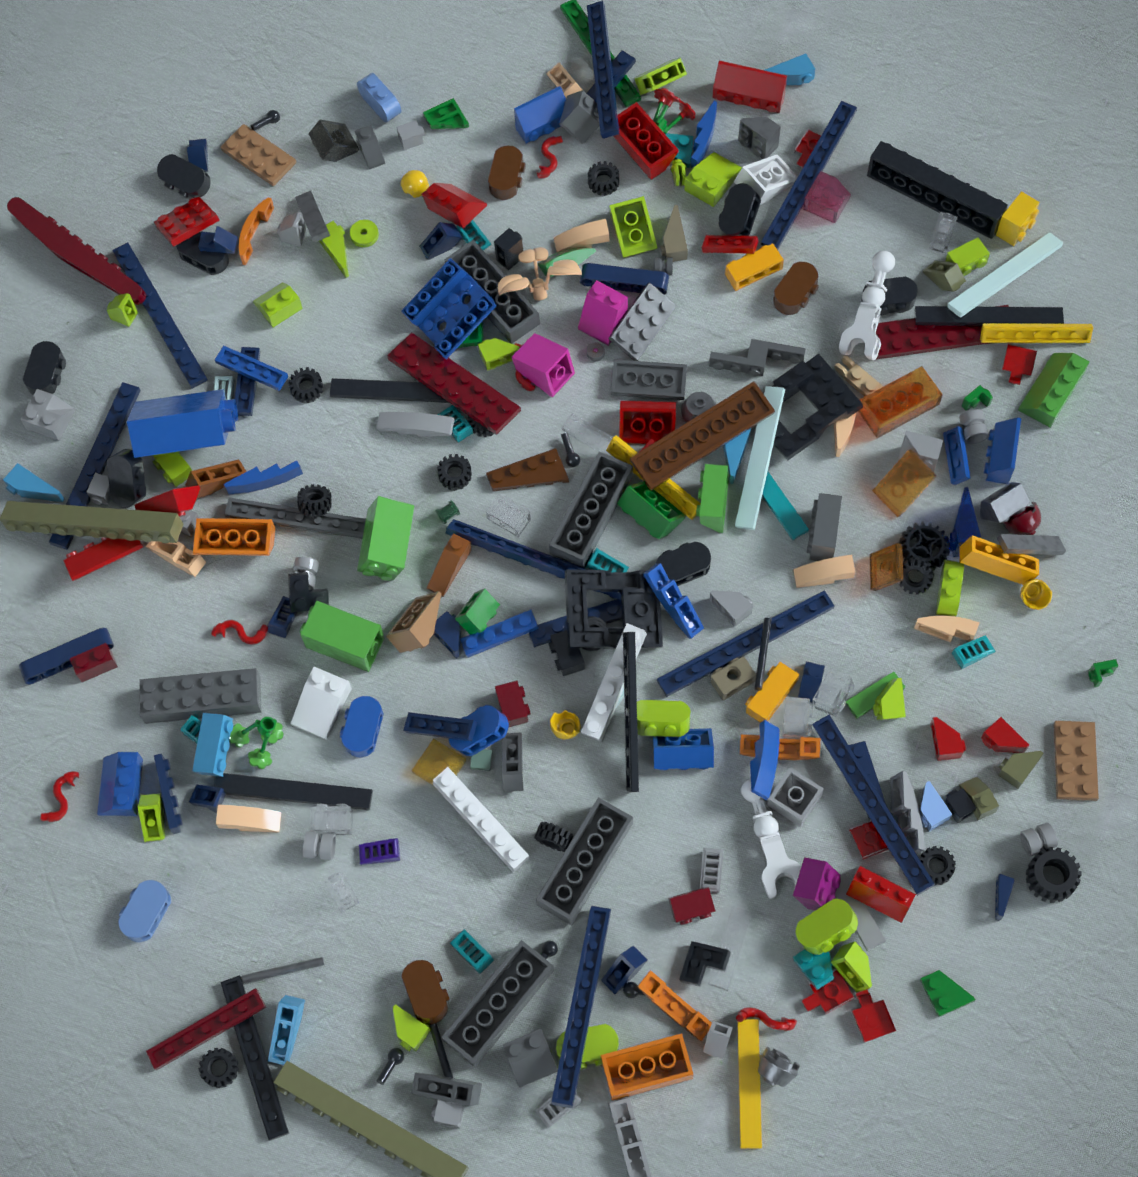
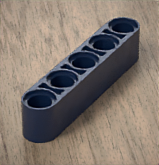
M594 263L582 265L580 284L583 286L592 287L597 280L614 290L640 293L645 285L650 282L663 295L667 294L669 275L665 272Z
M96 629L21 662L19 669L25 684L37 683L73 667L70 658L104 643H107L109 648L113 649L114 644L108 629Z

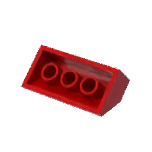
M719 60L712 98L719 101L732 102L736 105L749 106L754 109L758 108L780 113L785 97L787 75Z
M636 102L617 115L620 134L613 137L652 180L667 169L679 150Z
M102 537V542L96 545L92 542L83 546L84 550L79 553L75 550L66 554L67 559L63 561L72 581L144 548L141 540L129 541L127 539Z

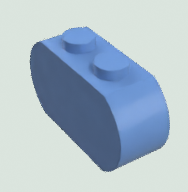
M370 73L357 82V88L362 98L385 123L402 112L396 97L374 73Z
M154 880L141 882L137 888H134L129 897L130 901L127 906L121 909L118 923L120 930L134 942H145L151 939L171 904V896L167 889L161 883Z

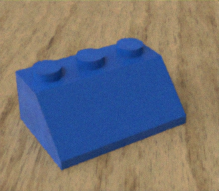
M560 86L514 108L515 127L525 144L533 142L539 137L550 134L555 129L562 127L559 123L566 98Z
M1017 417L997 422L994 429H990L988 440L991 441V446H987L986 457H989L988 463L985 462L983 471L984 474H987L986 481L1009 484L1015 469L1021 418Z
M712 728L689 729L681 737L653 736L654 769L665 771L668 769L687 770L689 768H699L705 770L714 768Z
M117 752L103 757L98 816H137L143 758L138 752Z

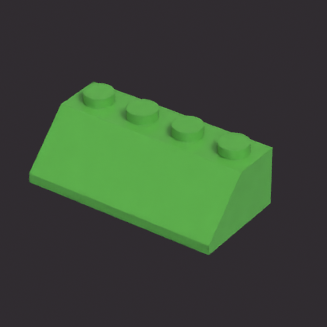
M1053 353L1019 406L1018 411L1051 428L1084 375L1090 361L1075 353Z

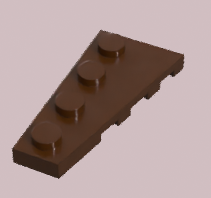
M556 448L486 472L493 492L517 489V487L523 486L528 488L540 484L569 483V478Z

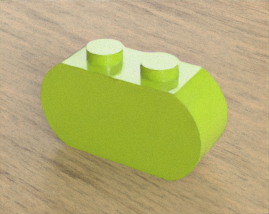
M678 57L634 77L640 95L687 75L681 57Z
M944 560L940 576L936 615L957 616L964 564L957 561Z
M637 701L638 735L681 737L685 735L690 729L691 711L689 706L682 701Z
M833 899L797 923L796 937L806 951L820 955L823 952H829L837 943L849 939L858 927V918L846 901Z
M601 1024L589 1027L580 1070L586 1069L587 1065L595 1064L597 1067L603 1066L601 1055L618 1051V1035L611 1026ZM566 1031L559 1036L556 1044L559 1060Z

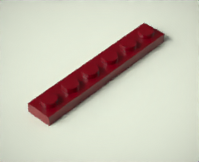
M255 988L148 1049L146 1052L154 1070H159L265 1009L266 1005L258 989Z

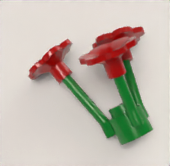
M666 88L654 91V97L659 100V105L653 121L664 134H667L669 129L685 117L691 120L695 119V111L691 109V106L674 96L673 92L668 91ZM673 102H678L681 112L667 126V121L663 117L668 107H671Z

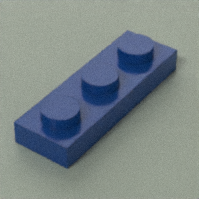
M957 426L943 433L950 481L953 485L971 479L963 429Z

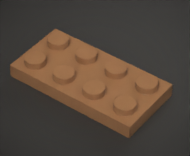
M242 124L221 146V150L273 187L296 164L295 158L245 124Z
M1055 721L1054 747L1057 799L1097 801L1099 794L1095 722Z

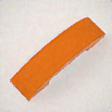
M268 197L259 203L249 214L242 227L239 237V254L243 265L247 264L253 252L250 241L260 221L268 222L274 210L272 198Z
M741 734L740 755L755 757V742L760 739V735ZM821 738L779 739L778 760L820 758Z
M650 970L637 987L672 1020L702 1041L709 1032L712 1022L699 1011L694 1010Z

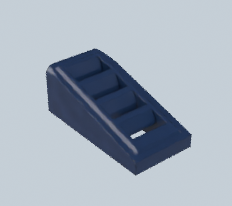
M285 596L282 597L268 623V632L282 638H286L297 612L291 613L289 608L284 607V605L289 606V598Z
M999 874L996 878L995 920L1000 921L1004 916L1015 881L1014 878Z

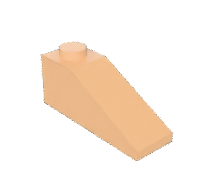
M560 62L546 73L557 87L560 86L566 98L567 95L582 91L581 87Z

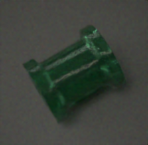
M452 500L440 510H435L443 524H446L447 520L453 516L460 515L457 506Z

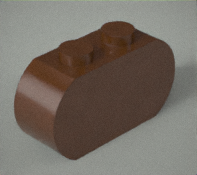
M507 145L495 151L488 183L491 195L497 199L508 200L517 195L518 188L522 186L521 174L525 173L526 163L523 162V154L518 148Z
M808 262L794 263L775 288L773 304L780 313L786 315L797 314L801 308L807 306L810 295H814L817 292L819 276L817 269Z
M416 960L409 963L402 972V979L416 1019L426 1025L436 1024L446 1016L448 1011L446 1001L450 1000L446 988H441L440 982H443L440 971H435L433 964L426 960Z

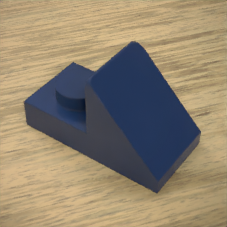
M189 140V147H187L188 161L208 172L207 140Z
M216 226L215 233L201 232L198 247L200 251L235 254L238 237Z
M806 661L797 700L817 704L825 669L824 665Z
M196 784L189 803L194 806L206 807L217 813L218 805H222L225 798L224 789Z

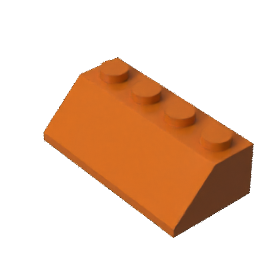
M196 518L193 555L269 556L274 547V523L272 519Z
M682 1033L601 1055L612 1101L692 1080L694 1076Z

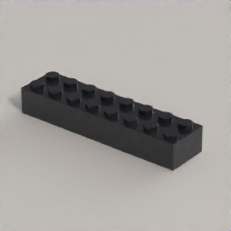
M880 141L870 156L867 177L990 239H993L997 233L1001 217L1008 207V204L1003 200L996 199L987 192L981 191L971 184L965 183L955 176L949 175L939 168L933 167L923 160L917 159L907 152L901 151L883 141Z

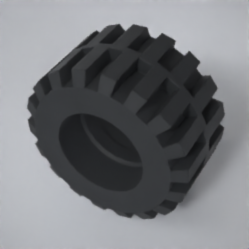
M1049 847L1046 851L1045 849L1041 850L1034 856L1026 870V875H1028L1026 883H1030L1029 890H1034V896H1041V900L1044 902L1047 899L1050 900V903H1055L1056 900L1062 902L1065 898H1069L1080 884L1081 880L1079 878L1082 876V871H1078L1080 864L1074 862L1076 860L1074 855L1072 857L1068 855L1069 851L1061 852L1062 848L1057 847L1056 850H1053V847ZM1043 867H1057L1064 876V883L1055 885L1048 882L1043 875Z

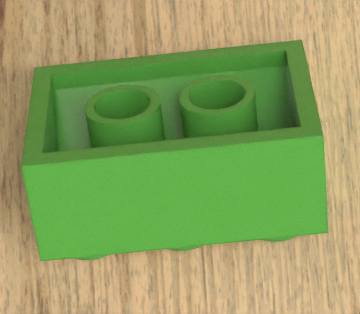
M705 464L704 471L700 473V482H703V487L699 488L698 499H701V505H697L696 516L700 517V524L723 533L729 483L728 466Z

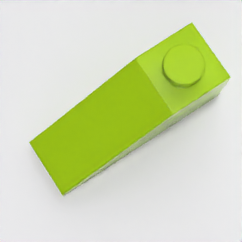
M333 220L326 224L330 236L319 240V243L347 278L349 277L343 236L345 232L341 225L337 226Z

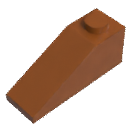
M238 459L190 471L185 486L199 485L200 491L197 498L219 491L225 487L224 484L247 471Z
M453 533L428 583V590L432 592L440 591L441 596H445L472 551L470 541Z

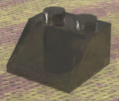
M319 119L308 133L313 145L319 152V156L325 161L337 162L360 150L346 124Z

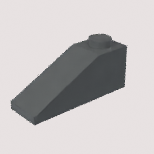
M522 732L507 733L502 738V779L504 792L524 791Z
M416 1072L411 1094L465 1106L479 1105L482 1083Z

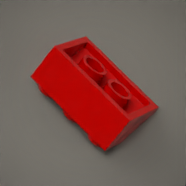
M433 183L421 194L429 210L461 228L468 225L487 207V203L452 184Z
M620 401L619 438L625 443L647 444L651 439L657 442L675 430L676 402Z
M200 486L169 490L134 504L135 510L177 513L179 517L185 516V512L193 509Z
M862 866L858 868L846 895L900 923L904 920L916 895Z

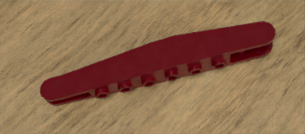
M14 197L7 203L8 211L60 260L118 295L130 294L134 305L144 302L146 299L145 291L136 282L120 271L121 268L117 264L107 262L108 258L102 253H95V249L88 243L84 245L81 238L75 234L73 236L69 234L70 231L63 225L58 226V222L51 216L46 217L23 199Z

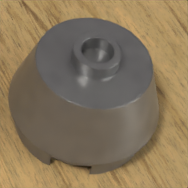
M695 392L683 402L681 415L686 422H689L715 406L716 402L705 392Z
M766 1047L764 1053L760 1055L758 1073L764 1077V1081L773 1086L785 1087L798 1075L797 1071L800 1065L797 1062H794V1064L790 1063L789 1056L774 1048L771 1051L769 1047Z

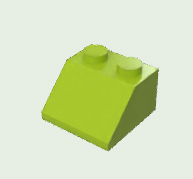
M283 282L253 301L273 328L303 309L299 296L290 285Z

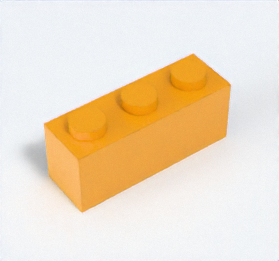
M773 243L768 246L765 245L758 251H755L754 254H746L741 259L729 262L725 268V276L734 290L737 291L782 270L784 259Z
M782 662L770 668L767 673L769 677L766 681H763L762 690L758 691L755 696L751 695L745 703L747 706L746 714L760 723L764 720H770L798 682L799 674Z

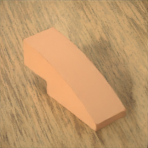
M606 219L574 227L554 237L556 253L573 248H592V244L609 242V231Z
M856 413L848 419H840L833 423L836 457H840L850 439Z
M151 541L146 545L153 553L194 577L197 576L206 564L201 555H193L192 550L186 548L184 544L178 541L177 543Z
M852 555L824 559L793 569L796 588L832 584L835 580L854 578L855 567Z
M928 616L918 618L914 629L950 643L953 636L970 642L974 639L980 622L955 616Z
M218 805L216 817L218 828L253 832H280L281 812L254 807Z

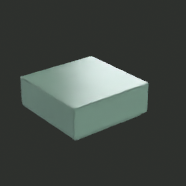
M484 749L471 756L470 769L490 771L492 750Z

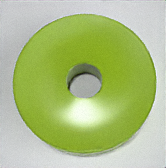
M363 219L351 226L350 237L356 246L366 248L377 242L379 232L374 222Z

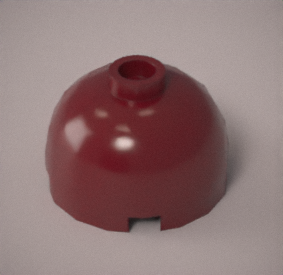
M1031 502L1032 505H1027L1020 513H1014L1008 521L1003 523L1008 532L1017 535H1034L1036 533L1035 530L1041 523V512L1036 502Z

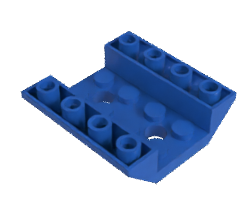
M450 258L401 312L411 323L418 326L435 344L436 350L447 360L491 313L496 304L487 292ZM471 295V301L465 304V297ZM446 322V328L440 331V324Z

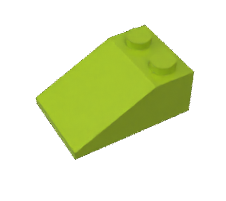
M713 152L697 164L685 178L684 191L715 207L734 183L742 167Z
M644 196L609 205L608 209L623 258L658 249Z

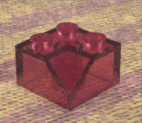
M820 171L805 197L803 210L836 223L851 194L836 177Z

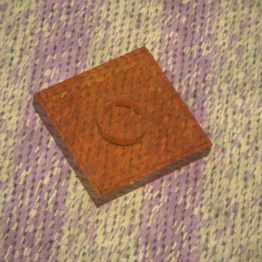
M896 543L869 554L870 590L877 591L903 581L902 544Z

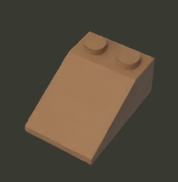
M440 591L416 597L386 635L400 653L411 652L418 648L423 649L429 644V639L434 634L441 599Z

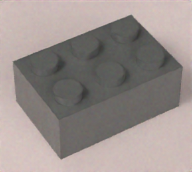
M819 493L818 500L814 499L806 552L810 553L809 560L820 561L834 557L842 496Z

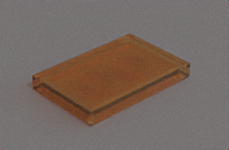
M908 450L872 491L897 517H900L937 475L912 450Z

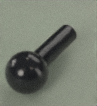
M270 110L266 117L251 124V129L255 131L268 123H277L280 120L279 112Z
M563 433L561 438L567 452L566 464L570 467H576L580 464V456L574 453L568 433Z
M551 940L544 942L540 955L545 959L556 955L558 951L557 944Z
M628 982L623 987V993L628 998H635L638 995L646 996L637 987L638 985L635 982Z
M393 1048L389 1051V1061L376 1080L379 1084L384 1085L395 1065L403 1062L404 1052L401 1049Z

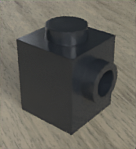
M963 788L959 791L956 789L952 790L946 795L947 798L944 803L952 813L956 823L971 816L977 809Z

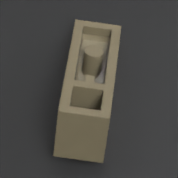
M678 205L673 207L663 237V245L660 246L661 256H665V259L672 257L673 262L687 260L688 256Z

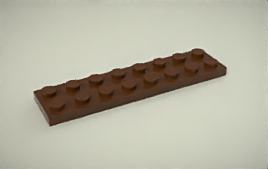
M753 381L630 458V462L650 491L773 415L775 410Z

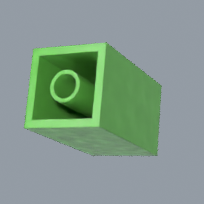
M381 496L374 500L367 509L357 567L358 572H362L365 576H378L385 581L394 580L405 567L415 505Z
M316 601L315 605L311 606L308 612V620L300 628V635L307 649L367 672L370 671L385 639L381 625Z

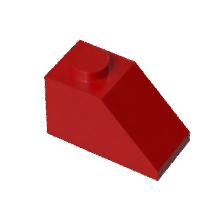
M933 717L930 726L937 761L961 758L964 751H966L964 739L961 740L960 733L938 717Z
M1002 717L985 730L981 737L984 745L989 749L992 748L995 752L1025 753L1029 747V744Z

